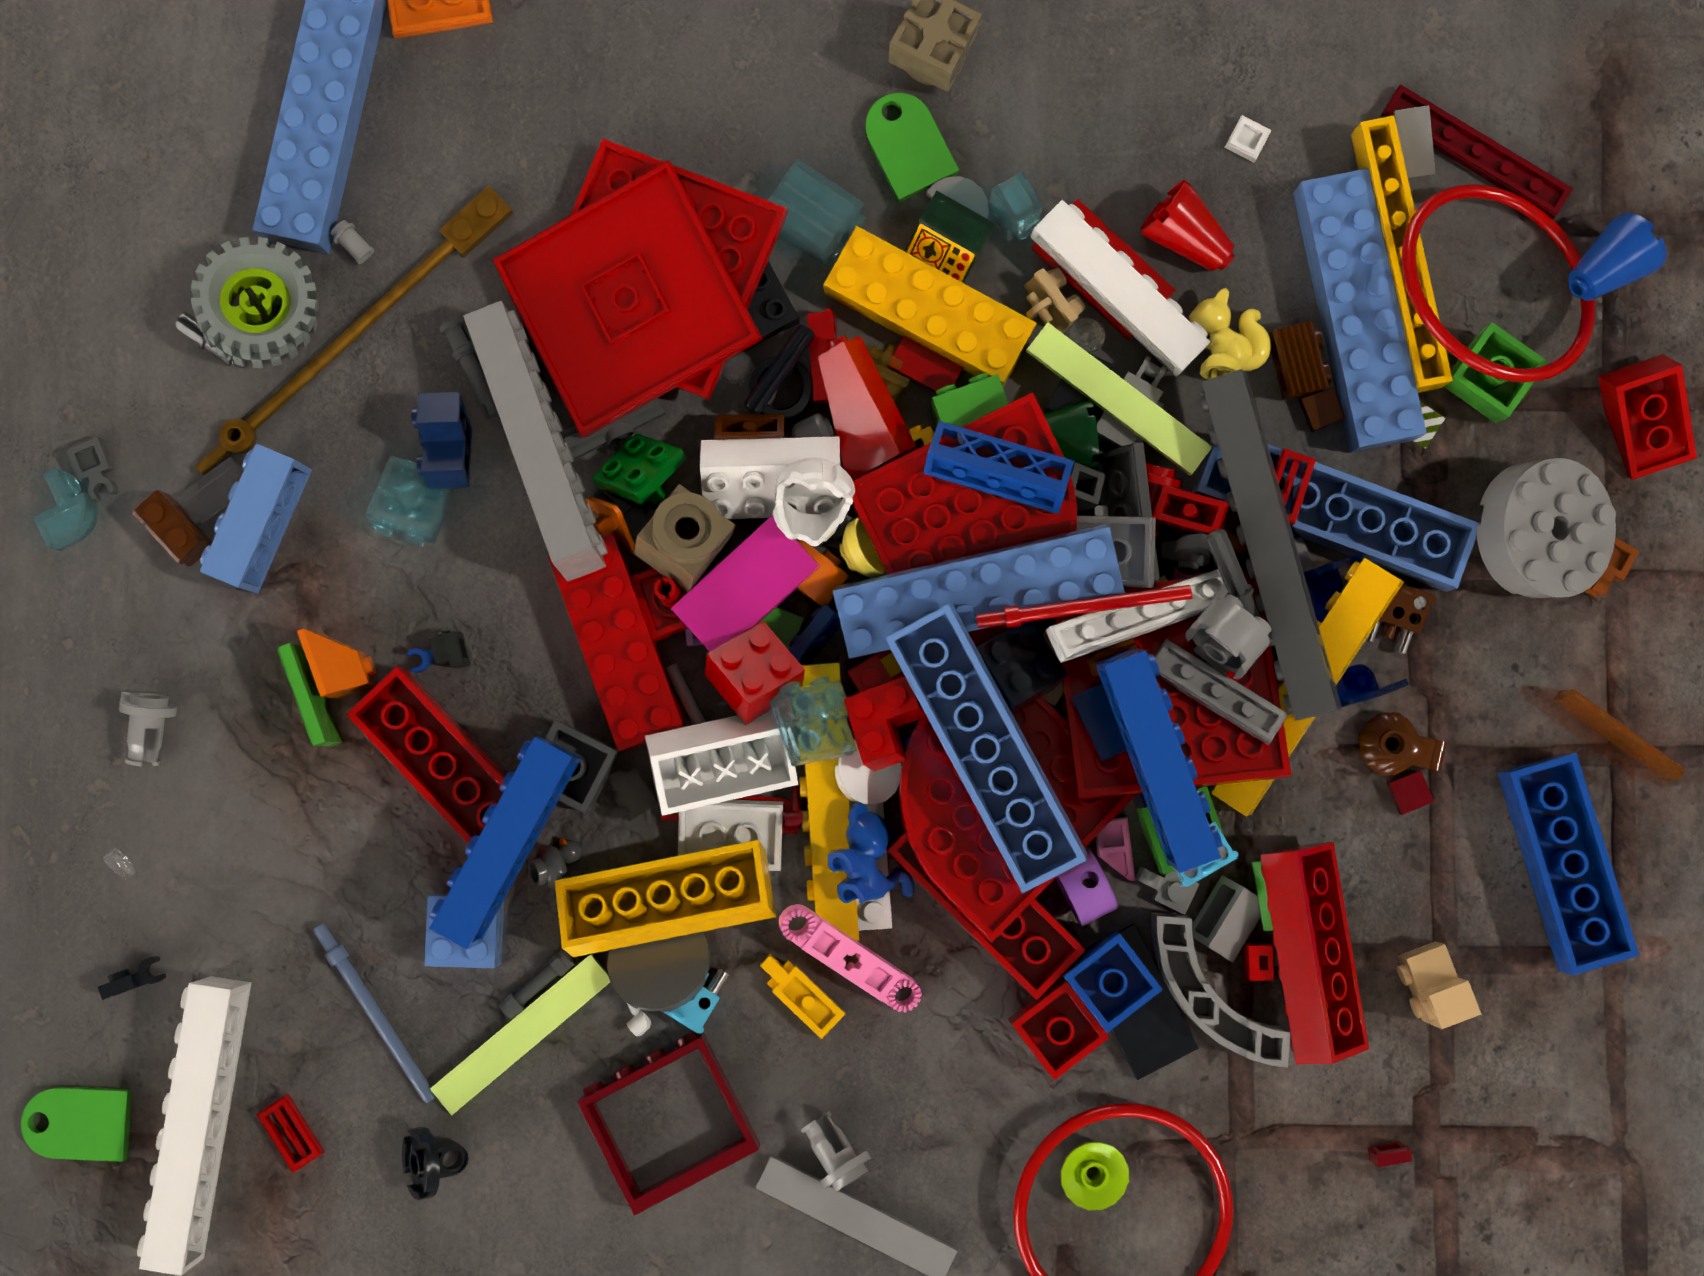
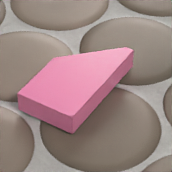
M1128 817L1113 818L1094 838L1096 855L1127 880L1136 881Z

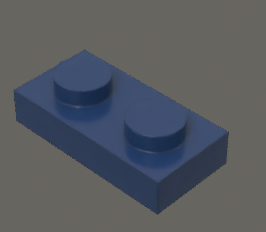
M825 604L819 607L811 615V622L806 629L798 633L790 641L789 651L801 665H809L841 626L836 606Z

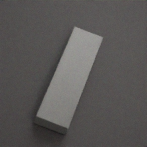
M1168 639L1165 640L1155 656L1160 670L1158 678L1266 745L1271 743L1288 716V713Z

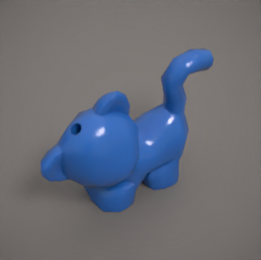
M857 802L848 814L849 824L846 837L849 849H836L828 854L830 870L833 872L842 870L847 875V878L837 885L839 899L843 903L859 899L861 904L866 901L878 900L884 897L888 891L892 890L898 882L901 885L902 895L906 898L911 897L914 894V882L907 870L897 867L885 877L876 866V860L883 857L888 847L893 843L894 831L888 827V824L881 816L869 812L863 803Z

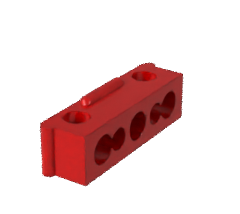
M826 308L825 312L807 314L808 327L815 334L809 344L813 401L817 405L829 404L818 356L829 350L828 343L837 339L836 316L830 308Z

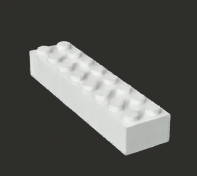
M210 976L189 983L182 993L181 1008L184 1009L182 1023L178 1024L175 1031L174 1041L178 1044L176 1058L172 1059L168 1071V1077L172 1079L170 1093L166 1094L162 1105V1113L166 1117L164 1128L159 1131L156 1140V1149L160 1151L158 1163L153 1166L150 1174V1185L153 1186L151 1199L146 1203L143 1219L147 1221L145 1235L141 1237L137 1248V1256L141 1257L139 1269L182 1276L204 1259L252 982Z

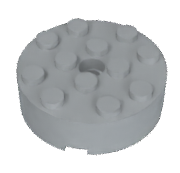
M1553 458L1512 465L1498 474L1490 483L1480 503L1484 507L1481 525H1476V533L1482 560L1490 575L1501 587L1512 594H1519L1532 599L1563 598L1580 594L1598 581L1607 569L1613 553L1616 536V511L1612 506L1605 487L1592 471L1576 461L1565 458Z

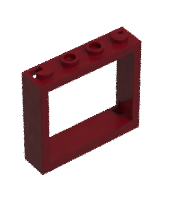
M690 1032L675 1041L677 1047L667 1052L660 1048L645 1056L646 1063L634 1069L632 1064H629L613 1073L614 1080L604 1085L599 1080L585 1087L582 1090L584 1095L577 1101L634 1216L753 1154L760 1148L761 1143L704 1033L695 1036L694 1032ZM698 1049L743 1137L640 1191L596 1102Z

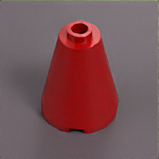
M1183 179L1167 192L1169 196L1162 203L1158 202L1141 225L1140 233L1144 237L1211 272L1217 268L1222 271L1235 256L1232 253L1234 244L1192 185Z

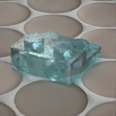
M390 455L366 512L369 526H372L373 531L382 536H392L393 532L404 535L408 542L417 546H423L425 542L435 544L446 517L445 508L453 488L428 489L424 477L419 476L417 473L415 462Z
M821 677L813 680L806 687H801L799 682H791L783 685L779 689L780 692L769 702L792 766L850 756L857 751L846 720L848 713L843 700L846 698L841 681L830 682L829 677Z

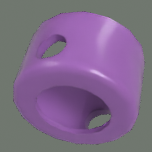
M1085 847L1087 861L1061 873L1055 878L1065 900L1081 926L1116 910L1118 907L1114 892L1101 866L1087 847ZM1091 879L1096 883V886L1094 888H1087L1082 884V881Z

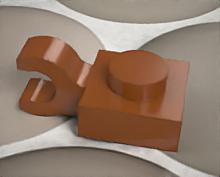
M1615 537L1614 549L1607 569L1598 581L1584 592L1594 598H1598L1599 594L1604 596L1607 593L1613 579L1617 582L1625 580L1639 550Z

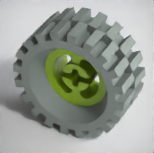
M249 237L239 238L241 246L235 248L232 247L230 241L221 244L223 252L221 255L218 256L213 250L206 255L207 267L199 263L195 271L198 281L192 280L191 283L193 298H191L192 308L205 341L211 348L214 345L216 346L218 355L224 359L232 355L234 363L243 367L246 360H252L253 368H263V360L271 359L273 367L281 365L280 356L287 354L290 360L298 355L297 346L300 344L306 348L311 342L309 333L315 334L318 326L316 316H319V305L311 271L307 265L302 266L301 257L295 251L289 256L286 245L278 241L274 249L270 248L268 238L258 237V245H250ZM251 288L254 300L259 306H263L264 314L268 321L273 318L274 307L281 305L278 315L272 321L263 324L259 311L255 306H251L245 289ZM241 292L239 305L232 306L234 299Z

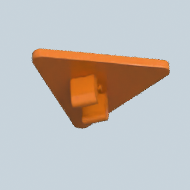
M589 496L586 501L598 514L595 517L596 523L593 524L597 533L605 536L613 532L631 554L635 555V543L618 506Z

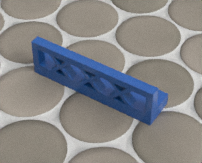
M939 421L927 454L923 474L1058 514L1074 461ZM943 434L957 438L961 445L950 448L939 443ZM984 446L990 448L995 455L989 458L980 457L974 449ZM1015 456L1024 458L1029 466L1020 469L1012 466L1008 459ZM1051 466L1064 470L1062 479L1057 480L1047 477L1042 469Z

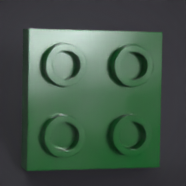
M636 433L625 442L624 446L610 460L603 464L602 468L592 477V480L597 488L641 505L645 501L649 505H656L665 497V492L660 486L687 458L680 448Z

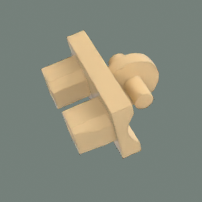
M1042 268L1024 285L1029 293L1026 299L1032 306L1026 313V316L1031 320L1039 316L1045 325L1048 322L1061 333L1065 332L1079 318L1078 315L1085 309V304L1075 294L1067 299L1062 295L1060 289L1067 282L1066 277L1059 268L1048 272Z

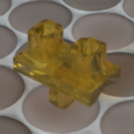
M889 344L885 352L873 347L870 356L880 361V364H874L895 402L902 390L906 392L910 379L887 369L889 365L900 370L904 361L893 356L896 348L894 345Z

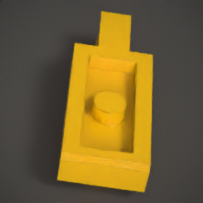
M769 954L760 963V966L772 977L767 982L772 988V992L819 1038L823 1039L846 1014L797 965L794 966L789 960L782 965Z

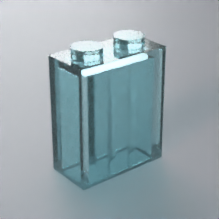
M798 158L768 200L786 207L789 211L779 235L826 267L832 259L837 261L846 245L845 240L851 231L853 232L856 226L861 228L866 220V216L863 215L865 213L864 202Z

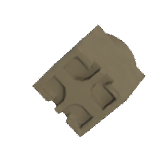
M912 0L911 6L906 11L901 25L898 26L890 41L889 63L905 70L911 78L919 83L935 85L949 92L979 35L982 14L955 0Z
M679 484L671 495L658 506L654 516L637 535L634 554L663 576L672 579L678 587L688 593L697 585L703 574L708 571L714 560L719 557L729 544L735 524L721 515L717 507L709 499L699 494L691 493Z

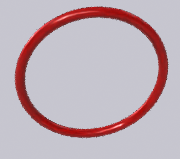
M1459 185L1442 190L1428 198L1416 210L1408 223L1404 234L1401 258L1404 281L1410 300L1420 319L1434 338L1461 362L1481 373L1501 380L1536 382L1554 377L1570 368L1585 351L1590 341L1595 321V299L1586 301L1580 298L1581 319L1579 329L1572 345L1560 358L1552 363L1536 368H1513L1494 363L1474 353L1460 343L1443 326L1423 293L1416 267V246L1422 226L1435 210L1454 200L1466 198L1486 199L1517 210L1535 222L1548 234L1563 253L1571 270H1573L1582 257L1563 229L1533 203L1512 192L1492 186Z
M1139 1103L1107 1104L1091 1108L1069 1118L1049 1133L1036 1147L1021 1174L1017 1185L1013 1210L1016 1244L1021 1259L1031 1276H1048L1035 1256L1027 1225L1030 1191L1040 1167L1055 1147L1077 1130L1101 1120L1118 1117L1149 1119L1174 1129L1188 1139L1207 1162L1213 1174L1219 1196V1223L1212 1248L1194 1276H1213L1220 1265L1230 1240L1234 1212L1233 1196L1226 1169L1212 1144L1192 1124L1167 1110Z

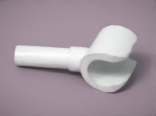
M628 1004L634 1017L626 1024L635 1036H641L650 1028L651 1020L639 1008L636 1009Z

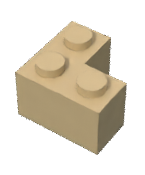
M1435 941L1397 956L1400 965L1397 966V972L1402 983L1410 988L1413 998L1409 999L1413 1013L1418 1019L1421 1018L1426 1023L1444 1029L1481 1015L1469 981L1457 976L1445 944Z

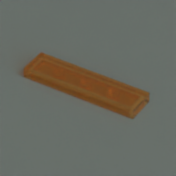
M1561 690L1553 699L1557 704L1663 780L1679 781L1685 770L1683 767L1576 690Z

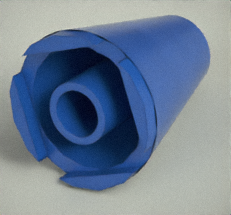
M1627 212L1615 217L1609 222L1569 274L1568 283L1571 293L1577 298L1589 301L1655 273L1665 264L1667 256L1663 238L1661 237L1657 240L1651 232L1655 227L1640 215Z

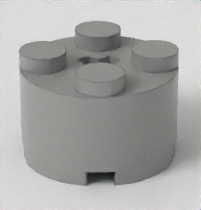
M1227 594L1223 599L1213 600L1186 631V639L1188 642L1191 639L1194 640L1197 646L1193 651L1203 662L1224 675L1228 671L1236 673L1233 678L1240 679L1269 646L1268 634L1271 632V627L1264 619L1257 616L1254 617L1245 610L1238 598Z

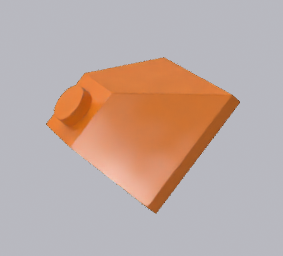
M307 629L297 631L320 697L339 699L376 685L373 676L377 675V669L370 656L366 657L364 652L322 633Z

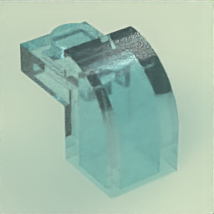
M55 468L43 475L57 505L34 516L33 519L47 548L62 551L84 540L93 531L98 519V504L88 494H78L81 492V487L74 475Z

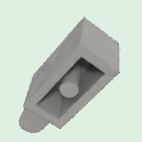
M1146 356L1137 373L1134 375L1128 371L1123 379L1162 408L1164 404L1159 402L1163 391L1156 387L1168 367L1164 365L1159 367L1150 361L1151 358L1149 356ZM1144 373L1154 379L1152 384H1149L1140 378L1141 375ZM1105 411L1097 422L1098 440L1112 449L1131 443H1142L1143 441Z

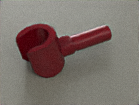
M800 784L792 786L791 811L782 812L784 832L796 831L801 828L804 815L799 805Z

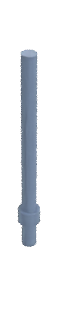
M325 923L313 929V933L327 953L324 955L331 967L336 966L423 1102L427 1104L436 1098L430 1090L431 1086L349 962L347 957L350 955L343 944L338 945Z

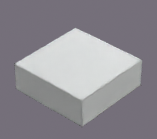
M1241 115L1224 148L1254 163L1271 130Z

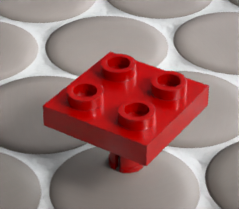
M654 568L631 576L653 641L656 642L689 629L671 609L687 592L678 587L672 579L663 576Z

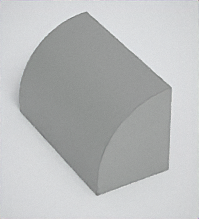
M1222 875L1192 924L1193 939L1233 963L1261 917L1259 897Z

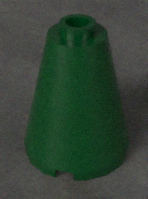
M1083 400L1044 414L1064 457L1091 469L1097 468L1099 462L1092 461V455H1099L1095 415L1089 416L1087 411L1088 407H1093L1092 401Z

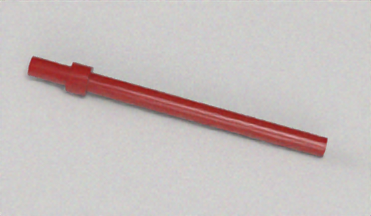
M1190 585L1025 608H1019L1018 605L1006 606L1003 611L976 614L978 628L1006 625V628L1021 626V622L1192 599V590Z

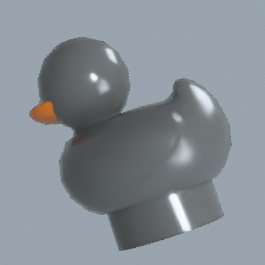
M562 837L559 840V848L552 845L541 848L537 857L528 861V872L535 886L545 884L555 889V880L572 877L571 874L567 873L565 863L572 864L579 860L582 853L580 845L576 841H566Z

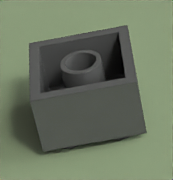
M554 720L546 739L581 757L559 801L585 814L591 813L621 752L562 721Z

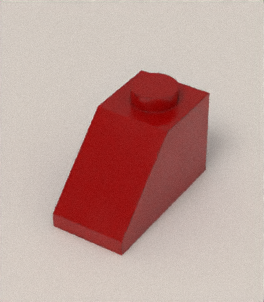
M1163 485L1152 517H1156V522L1167 530L1182 534L1202 533L1209 535L1211 531L1221 529L1229 503Z

